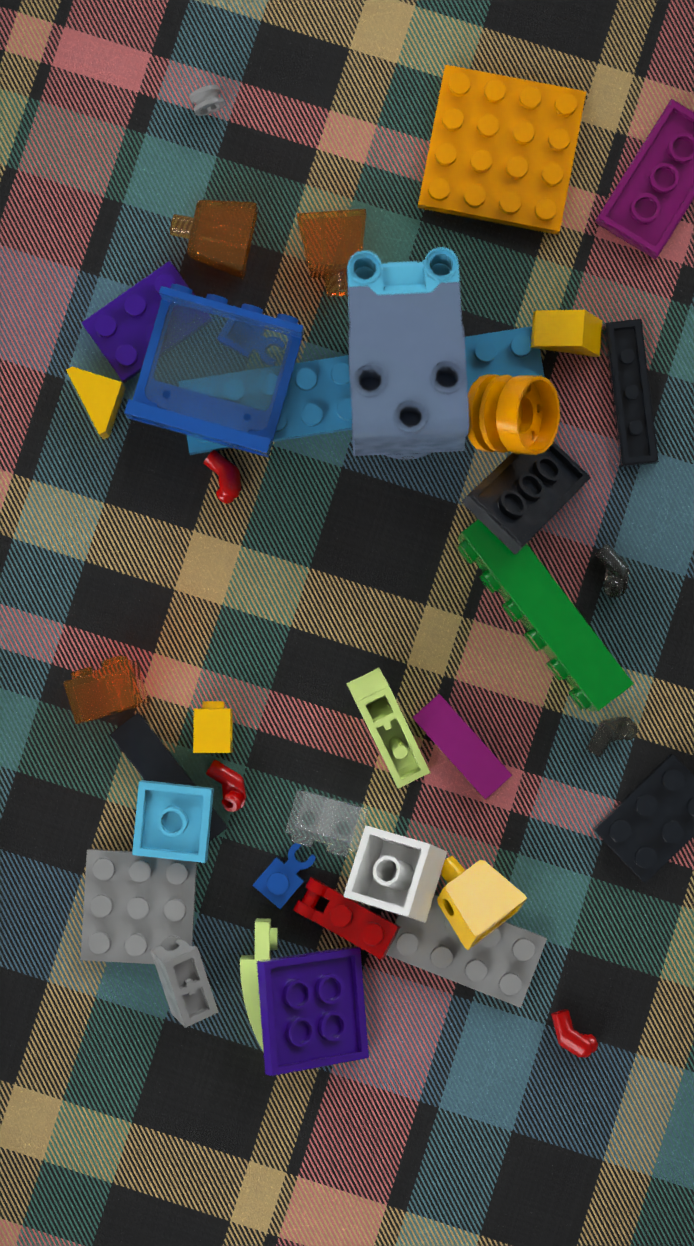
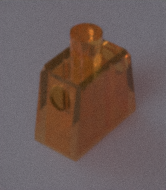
M199 200L196 205L194 218L179 214L173 215L170 235L189 239L187 251L192 259L234 276L244 278L258 216L257 203Z
M366 209L297 213L298 230L310 278L325 277L326 296L347 295L348 261L352 255L363 251Z

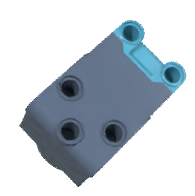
M438 247L431 250L422 262L405 261L381 264L379 257L371 251L363 250L355 253L348 261L347 266L348 352L353 456L385 455L394 459L410 460L421 458L434 452L464 451L466 435L469 434L465 337L461 317L459 262L457 256L448 248Z

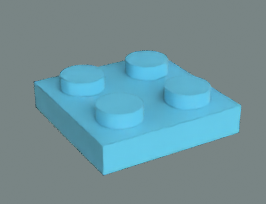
M146 780L139 781L132 855L200 863L207 862L214 788Z

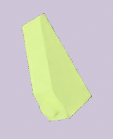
M380 668L346 683L397 788L399 789L429 774V768Z

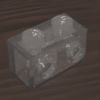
M298 788L285 833L292 834V842L312 847L313 841L328 845L327 852L348 857L349 851L357 853L369 809Z

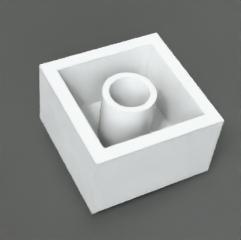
M365 825L343 897L426 923L447 851L429 843Z

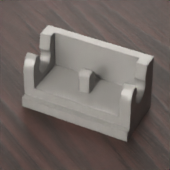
M176 940L177 948L172 951H166L161 946L150 951L171 1014L186 1028L218 1013V1009L198 947H191L185 940Z

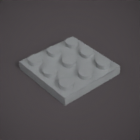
M87 849L80 960L155 964L150 950L158 946L164 947L166 951H172L177 948L176 940H185L193 947L197 862L132 855V851Z

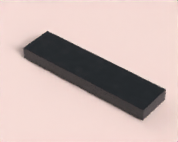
M642 320L607 322L604 324L620 465L621 467L656 464L659 461Z
M140 712L136 713L110 734L144 780L197 786ZM213 806L209 842L229 827Z

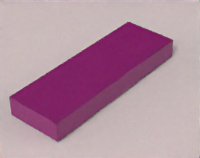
M440 694L436 695L412 717L485 800L512 776L507 768Z

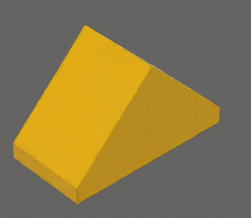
M585 309L536 310L533 312L531 348L599 357L602 320Z
M73 366L66 369L99 435L103 440L110 437L126 389L120 381Z

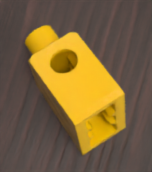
M453 855L444 861L440 875L448 884L442 889L437 902L461 943L468 951L515 915L527 897L484 860L477 861L467 870L461 866Z

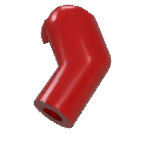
M215 759L207 770L206 775L222 785L223 808L229 812H236L244 806L246 801L244 779L240 774Z
M568 1009L551 1013L557 1040L562 1048L580 1058L589 1057L591 1053L597 1050L598 1042L592 1034L583 1035L574 1030Z

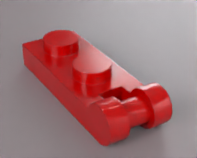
M310 877L305 886L308 889L302 901H297L293 910L383 960L401 927L358 902L343 897L342 893ZM320 896L329 900L324 912L314 908Z

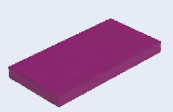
M672 98L595 220L596 224L655 260L694 199V112Z

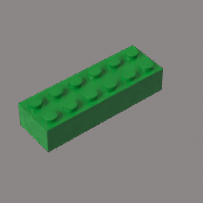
M479 519L460 533L458 537L460 544L457 549L470 565L474 561L483 572L479 576L483 584L492 594L498 591L505 600V603L501 605L503 610L514 623L518 620L521 621L527 629V632L523 634L536 652L539 650L544 651L550 659L546 666L558 681L561 679L566 680L572 688L568 694L580 710L584 708L585 710L588 709L589 712L599 711L634 685L527 544L515 555Z

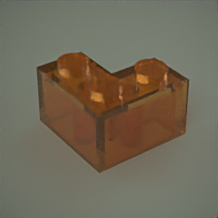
M119 655L101 661L103 668L94 670V672L92 667L71 672L72 679L63 683L75 724H83L149 704V697L138 661L128 660L127 656Z

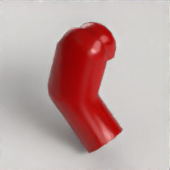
M212 450L203 464L214 471L219 477V489L216 491L217 498L223 503H232L242 490L240 471L216 450Z

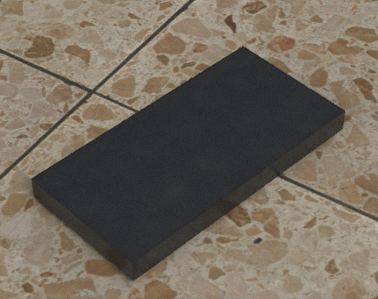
M553 441L552 445L544 453L538 455L515 454L512 452L461 503L516 555L591 477Z

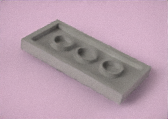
M434 894L426 923L402 915L397 916L395 924L401 928L386 954L387 956L521 1008L547 941L546 937L504 922L467 951L438 905L437 898L439 895Z

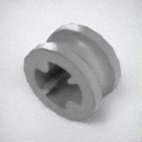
M218 85L201 87L189 95L190 101L196 104L194 107L195 115H208L225 106L224 98L218 96L221 93Z

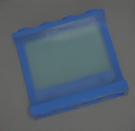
M172 284L171 288L161 286L159 294L162 300L133 400L128 399L124 412L128 419L269 458L304 335L303 325L298 324L299 320L286 314H277V318L264 315L263 309L254 305L242 304L241 308L228 305V300L218 295L207 294L206 298L192 295L193 290L182 285Z

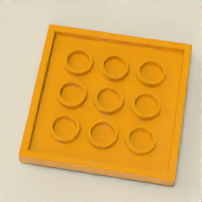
M445 64L418 208L559 235L587 91Z

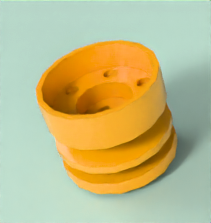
M487 374L480 376L471 385L468 392L469 434L467 436L476 449L483 452L496 451L505 453L510 451L515 454L538 455L544 453L552 445L558 432L560 403L556 389L549 379L543 376L532 375L512 377L510 375Z

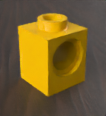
M202 701V708H194L193 753H232L233 709H224V701Z

